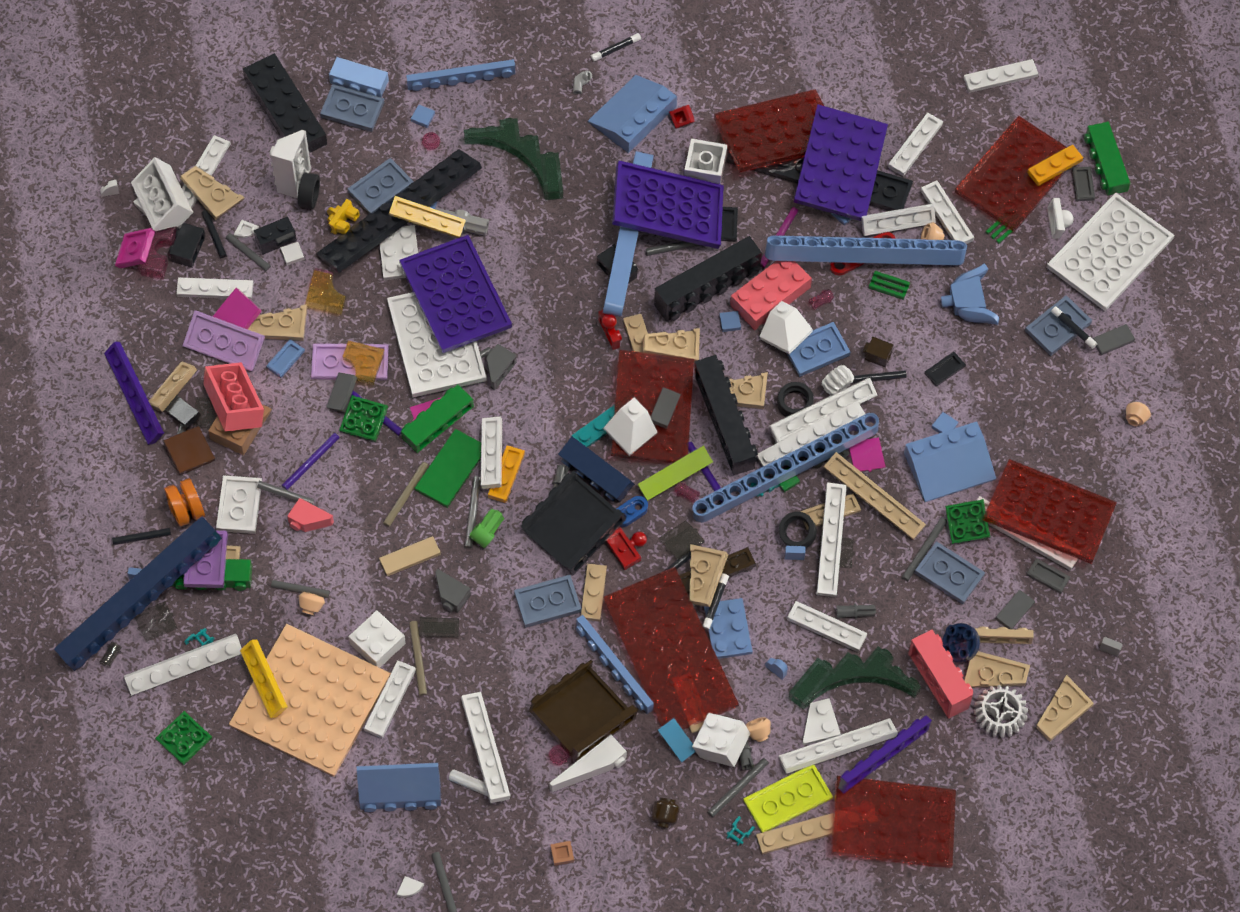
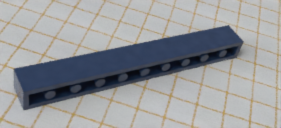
M201 516L58 644L54 650L74 671L82 667L104 644L112 640L134 617L142 613L164 590L171 587L174 581L185 574L193 564L201 560L211 548H214L222 537Z

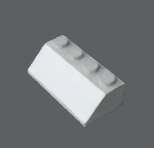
M304 130L277 140L276 145L272 146L270 150L271 166H273L274 184L276 185L277 192L295 198L298 197L299 184L303 173H309L311 170L306 131Z
M154 157L131 182L153 230L158 231L182 225L193 213L169 164Z

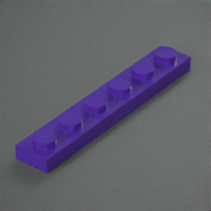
M113 342L104 354L148 445L155 444L164 432L121 343Z
M927 715L922 719H916L907 730H901L895 739L886 741L880 750H874L865 761L860 760L854 769L845 771L840 777L841 781L838 788L845 793L924 735L929 730L932 720Z

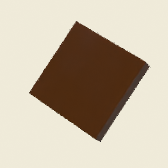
M199 426L165 439L163 442L179 475L215 461V457Z

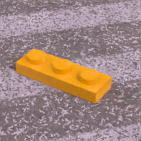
M1072 144L1029 168L1027 173L1036 185L1039 186L1083 161L1084 157Z
M506 446L502 456V487L490 488L488 498L503 503L507 502L524 458L525 450Z

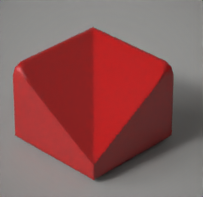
M685 105L669 112L675 129L695 122L690 105Z

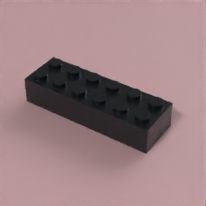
M275 53L242 68L246 83L281 138L304 130L306 131L309 153L327 145L326 133Z
M750 236L742 239L656 287L654 306L666 322L678 319L681 313L694 310L699 303H706L717 293L723 294L726 292L728 287L733 284L739 285L743 282L744 278L748 276L753 277L758 274L761 267V250Z
M713 355L694 362V376L734 476L755 469L758 452L755 444L751 445L749 428L744 427L743 413L737 409L738 401L735 393L731 394V383L729 377L724 376L723 371L725 368L723 362L718 360L717 355Z

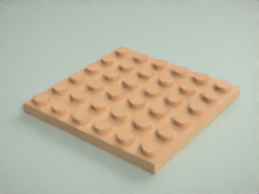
M286 624L266 660L288 708L278 717L270 718L253 681L231 719L229 726L335 777L378 701L391 673Z

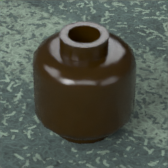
M660 797V800L654 802L651 818L657 822V826L669 828V824L674 825L677 823L680 808L679 805L675 804L676 800Z

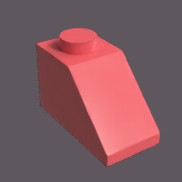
M301 498L298 499L287 516L290 527L296 531L308 532L332 526L334 523L333 515Z

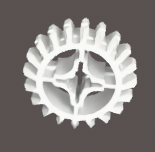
M998 685L997 690H995L991 686L989 691L985 689L982 693L983 695L978 696V701L974 705L976 708L974 709V715H977L975 720L976 722H981L980 729L987 727L986 734L992 730L993 737H996L997 732L1000 733L1001 738L1005 736V732L1010 737L1013 732H1019V727H1024L1025 723L1023 721L1027 720L1026 713L1028 708L1024 707L1026 706V700H1021L1022 694L1015 695L1016 689L1008 691V686L1004 690L1001 685ZM999 698L1001 699V700H1000L999 702H997V703H994V702H991V704L988 703L989 701H991V700H993V699H999ZM1007 701L1013 704L1016 711L1007 704ZM1003 704V713H1001V716L999 717V709ZM986 711L995 718V722L988 717ZM1011 718L1014 719L1013 721H1011V722H1009V723H1004V724L1001 723V722H1002L1003 720H1005V719H1009V720H1011Z

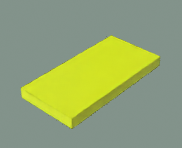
M811 765L743 798V801L763 833L833 799V796L815 765Z

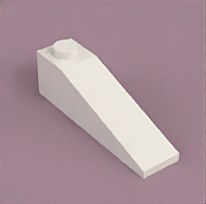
M612 735L608 736L549 783L550 790L554 792L610 771L614 767H621L626 762L627 751Z

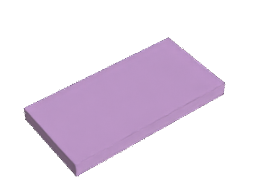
M195 310L183 346L230 364L242 362L246 370L253 371L265 336Z
M313 344L311 379L336 380L340 372L355 375L357 380H387L389 345Z

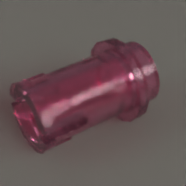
M824 289L817 296L810 298L809 303L810 305L814 303L812 307L815 310L827 302L831 303L834 299L833 293L829 289Z
M679 482L674 490L677 496L681 495L693 503L700 496L699 491L687 486L685 482Z

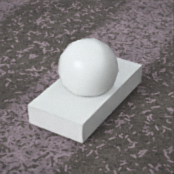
M1053 198L1047 207L1052 238L1059 239L1064 233L1065 228L1072 225L1074 217L1070 211L1061 209L1060 198Z

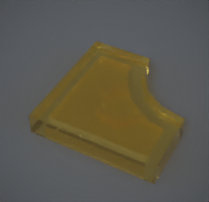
M314 270L305 305L307 304L308 308L342 315L346 296L339 294L335 290L332 283V274Z
M348 340L343 360L351 363L355 368L356 381L374 385L385 349Z

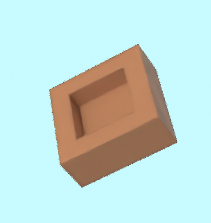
M571 841L550 844L554 866L574 862Z

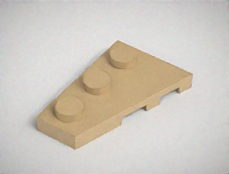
M197 166L181 175L180 179L215 220L245 198L231 191V188L220 184L214 180V177Z
M307 304L292 310L290 308L284 309L283 312L259 315L248 330L264 335V339L304 341Z
M700 328L686 332L679 330L677 333L660 332L645 334L643 337L642 354L694 363L699 360Z
M768 372L754 377L750 375L737 380L729 379L731 394L735 393L738 401L736 406L764 409Z
M690 544V601L692 604L710 607L728 554L725 551Z
M978 651L969 662L965 683H969L971 688L997 687L998 685H1001V687L1025 686L1030 665Z
M1066 675L1036 728L1050 742L1088 711L1094 703Z

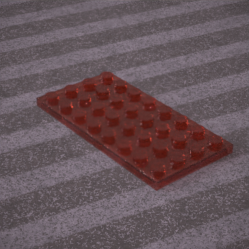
M675 567L603 597L643 688L654 703L653 710L661 727L674 718L682 730H685L691 725L703 722L708 713L720 715L739 707V703Z

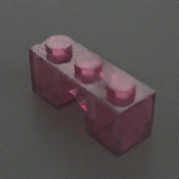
M177 226L155 231L146 263L138 265L142 276L164 280L168 260L166 255H160L157 251L162 247H170L171 244H174Z

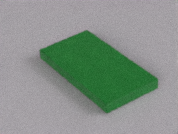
M455 429L416 485L415 491L448 508L481 460L482 443Z

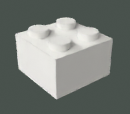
M691 139L684 176L721 184L727 157V145Z
M377 610L349 635L350 645L370 664L379 668L406 644L405 635Z
M708 713L692 747L700 758L735 767L750 732L743 721Z

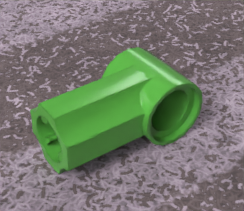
M490 509L481 523L477 524L471 531L469 537L482 548L487 547L494 538L495 531L505 519L503 514L498 510Z

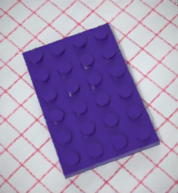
M817 105L793 202L862 221V216H867L888 124Z
M618 160L616 164L612 225L719 249L721 246L724 185Z
M469 235L399 260V264L442 354L512 328L510 318Z

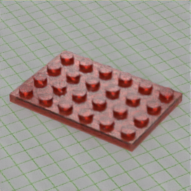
M813 89L714 113V120L739 172H744L804 157L817 105L824 106L817 90Z
M1018 116L955 188V193L1015 232L1066 173L1064 171L1037 186L1028 175V169L1067 147Z
M619 350L614 415L620 408L635 398L648 411L651 417L663 387L681 395L667 429L654 424L657 434L630 456L612 439L611 456L673 464L688 455L694 359Z
M1009 459L985 512L983 521L1092 564L1117 502Z
M836 776L831 855L952 868L955 789L863 779L843 793L838 788L841 776Z

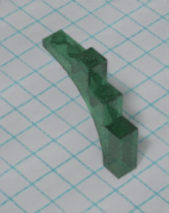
M518 118L499 120L500 126L473 127L464 130L465 144L487 145L505 150L529 166L543 189L545 200L563 199L559 152L540 154L538 135L520 137Z
M878 646L864 663L859 656L847 652L834 669L826 660L822 661L817 658L790 690L788 699L805 710L810 703L827 691L853 683L882 684L901 690L913 698H916L920 693L921 686L916 679L906 676L898 666H892L894 659L892 654L887 649H882Z

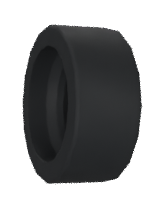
M303 173L297 197L299 207L315 208L320 189V176L318 174Z
M787 383L779 391L778 409L780 413L788 417L813 405L814 394L804 383ZM791 392H799L806 397L807 403L803 408L792 409L785 404V396Z
M794 511L788 513L779 524V535L786 546H804L806 549L813 544L816 538V525L811 517L804 512ZM795 520H802L809 527V534L804 540L799 542L792 541L787 536V527Z

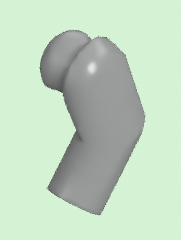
M586 70L575 76L573 94H582V86L592 78L590 71Z

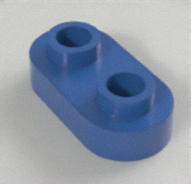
M635 496L616 508V510L619 509L624 513L626 520L620 527L630 525L647 513L648 502L644 497ZM640 505L642 508L637 510L635 506Z

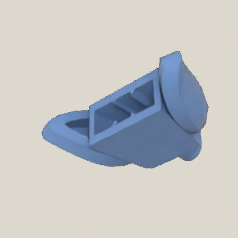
M985 263L958 276L953 284L950 285V295L941 296L942 307L953 306L955 315H959L960 318L966 321L998 325L999 317L986 309L980 280L988 271Z

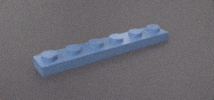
M513 59L406 75L408 90L419 91L425 87L438 88L440 85L446 84L453 86L459 82L473 83L476 80H492L494 77L500 76L508 78L515 74V62Z
M583 615L576 619L578 634L581 637L585 636L587 638L588 646L593 652L597 651L599 653V659L604 666L608 665L612 669V676L616 681L620 680L624 684L623 689L628 696L632 695L636 699L635 704L640 711L644 710L647 714L654 710L653 701Z

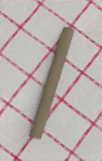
M426 462L421 463L383 522L384 525L391 526L429 467Z
M411 621L410 631L419 696L427 695L418 624L417 621Z

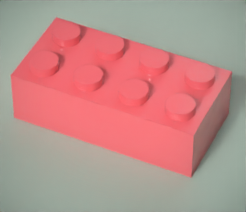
M776 261L733 293L730 299V306L735 311H738L739 315L756 330L761 324L766 322L770 311L781 301L790 304L809 290L812 278L795 261Z
M242 362L205 366L203 385L224 431L262 427L264 408Z
M930 630L911 640L908 654L949 719L969 709L973 690L970 684H966L963 680L960 668L955 667L950 652L948 650L945 651L942 646L941 637L938 634L935 635L933 630Z

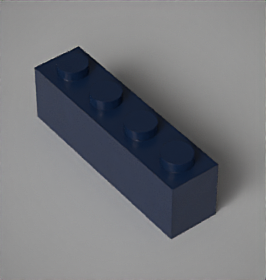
M573 436L558 453L562 457L561 462L569 468L574 466L577 469L576 473L583 479L586 476L592 480L590 484L598 490L603 488L607 491L605 495L612 501L617 499L621 502L635 485L630 479Z

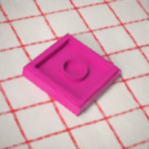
M152 228L124 234L115 266L125 268L146 263L155 231Z
M235 288L213 317L248 329L262 310L240 289Z

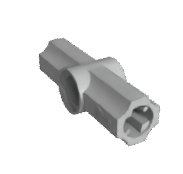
M435 208L441 212L465 219L466 222L461 234L466 232L483 236L487 234L489 219L471 216L465 210L459 209L453 212Z

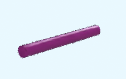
M791 208L775 236H784L798 213L797 208ZM765 253L761 258L762 268H765L766 264L769 261V259L765 257Z

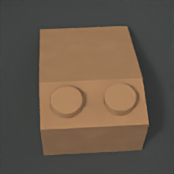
M262 405L264 408L262 425L272 410L265 405ZM217 416L208 432L211 441L245 455L261 427L224 431Z

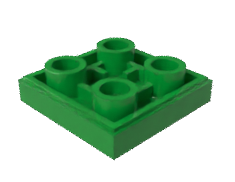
M352 395L339 431L376 442L388 406Z
M984 499L945 506L952 544L991 538Z
M183 711L155 739L182 765H185L212 739V736Z

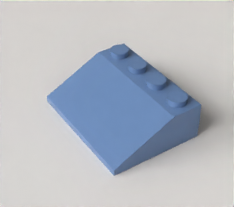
M635 75L588 120V123L629 153L670 111L677 107V96L663 85Z
M977 422L905 445L904 455L925 502L996 480L986 442Z
M438 763L357 766L360 809H364L365 812H375L376 809L395 811L397 808L416 810L417 807H425V809L431 810L441 806V782Z

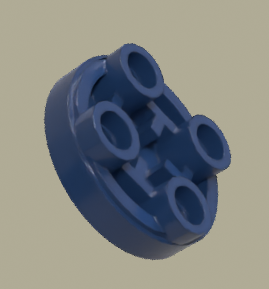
M965 623L949 625L946 628L942 639V646L945 651L948 650L953 661L965 663L973 659L980 647V637L976 629Z

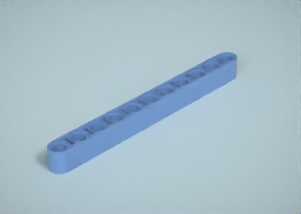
M636 151L633 164L651 168L654 155ZM620 226L603 308L604 314L622 316L638 230Z
M770 236L767 238L765 257L772 261L961 265L964 263L967 245L959 240Z
M867 413L697 500L692 508L694 519L701 523L706 522L767 491L769 488L831 458L836 452L840 453L875 435L879 427L878 416L874 413ZM872 422V423H874L875 425L872 426V427H869V426L866 425V423ZM856 431L858 434L850 435L849 432ZM838 439L841 443L834 444L832 441ZM817 448H822L825 451L818 453L815 450ZM800 457H806L807 460H806V461H800L798 458H800ZM784 465H788L791 468L789 470H784L781 467ZM766 474H772L774 477L771 479H767L764 476ZM756 483L757 486L752 488L749 487L748 484ZM737 491L740 495L732 496L731 493ZM716 500L723 501L721 505L714 504ZM705 509L706 512L703 514L697 513V510Z

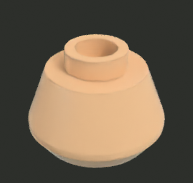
M934 222L928 223L923 228L921 239L944 240L943 230Z
M1132 402L1126 406V419L1132 426H1141L1151 417L1149 408L1143 403Z
M302 592L299 595V605L303 608L302 612L314 615V612H319L325 604V600L321 596Z
M761 717L748 722L746 727L750 732L749 736L751 739L757 742L768 739L771 721L766 717Z

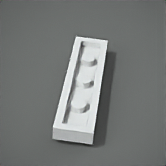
M1033 59L966 74L964 75V81L970 93L1038 77V71Z
M927 113L890 161L888 168L904 177L941 128L943 121Z
M934 181L921 187V193L928 204L934 205L935 214L950 238L963 241L966 244L974 241V236L939 182Z
M933 204L862 216L861 219L864 236L923 226L931 222L936 223Z
M178 277L177 297L227 299L233 290L238 288L252 300L253 280Z
M501 416L482 418V489L502 487Z
M797 601L787 618L792 623L858 653L867 637L866 632Z
M397 660L364 727L365 732L383 739L414 676L415 667Z

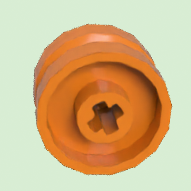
M190 478L180 481L182 494L179 493L175 485L164 488L168 506L179 527L189 524L190 518L187 511L190 512L192 518L196 521L201 516L205 518L202 504Z

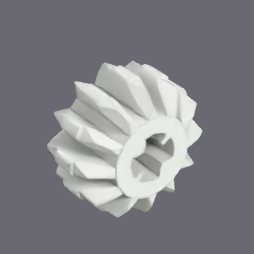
M840 365L826 375L822 381V386L827 393L834 395L850 386L854 380V375L845 365Z

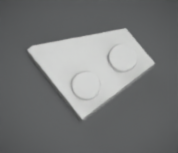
M830 698L810 703L803 745L841 735Z

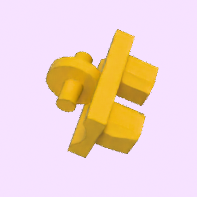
M346 199L341 207L337 205L336 208H328L327 214L329 217L327 220L332 229L331 233L335 235L338 232L346 234L350 229V223L346 222V220L349 218L356 221L359 218V210L353 207L350 200Z

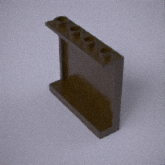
M592 660L586 664L581 663L573 673L564 675L559 683L556 685L551 684L542 695L537 694L533 697L529 712L575 762L608 736H613L636 718L638 712L634 705L627 707L591 668Z

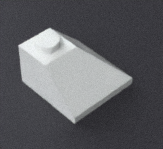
M781 301L770 311L760 334V339L790 354L813 332V329L795 307Z
M635 398L620 408L603 428L629 456L657 434L648 411Z

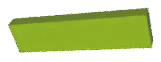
M703 445L637 485L648 501L711 464L713 461Z

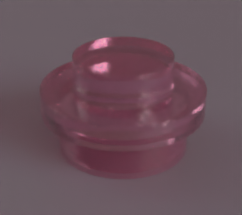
M428 132L422 138V145L428 150H434L440 145V137L434 132Z
M556 745L551 748L549 757L552 763L562 765L569 759V754L562 746Z

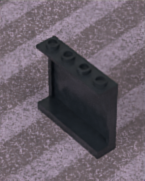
M573 470L570 474L568 473L563 477L562 483L557 488L554 487L549 492L544 502L538 503L535 511L531 515L526 516L521 525L523 532L572 575L589 560L626 520L624 513L619 509L616 510L579 478Z

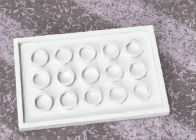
M1115 193L1047 264L1046 268L1106 311L1173 240L1174 235L1119 194Z
M414 293L387 298L412 397L448 390L456 385L461 387L487 381L477 341L442 354Z

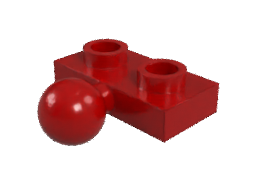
M603 310L599 311L598 320L612 349L620 348L622 337L619 330L614 328L617 323L616 317L604 314Z
M620 527L605 542L624 570L641 561V556L634 546H644L647 542V537L643 532H635L631 540H629Z

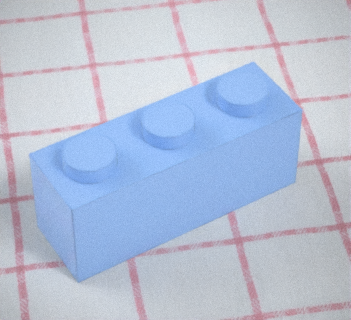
M339 57L336 58L329 73L331 84L381 98L389 82L388 72Z

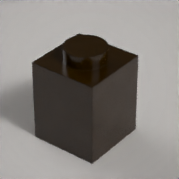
M872 337L870 343L866 342L864 346V360L886 368L894 344Z

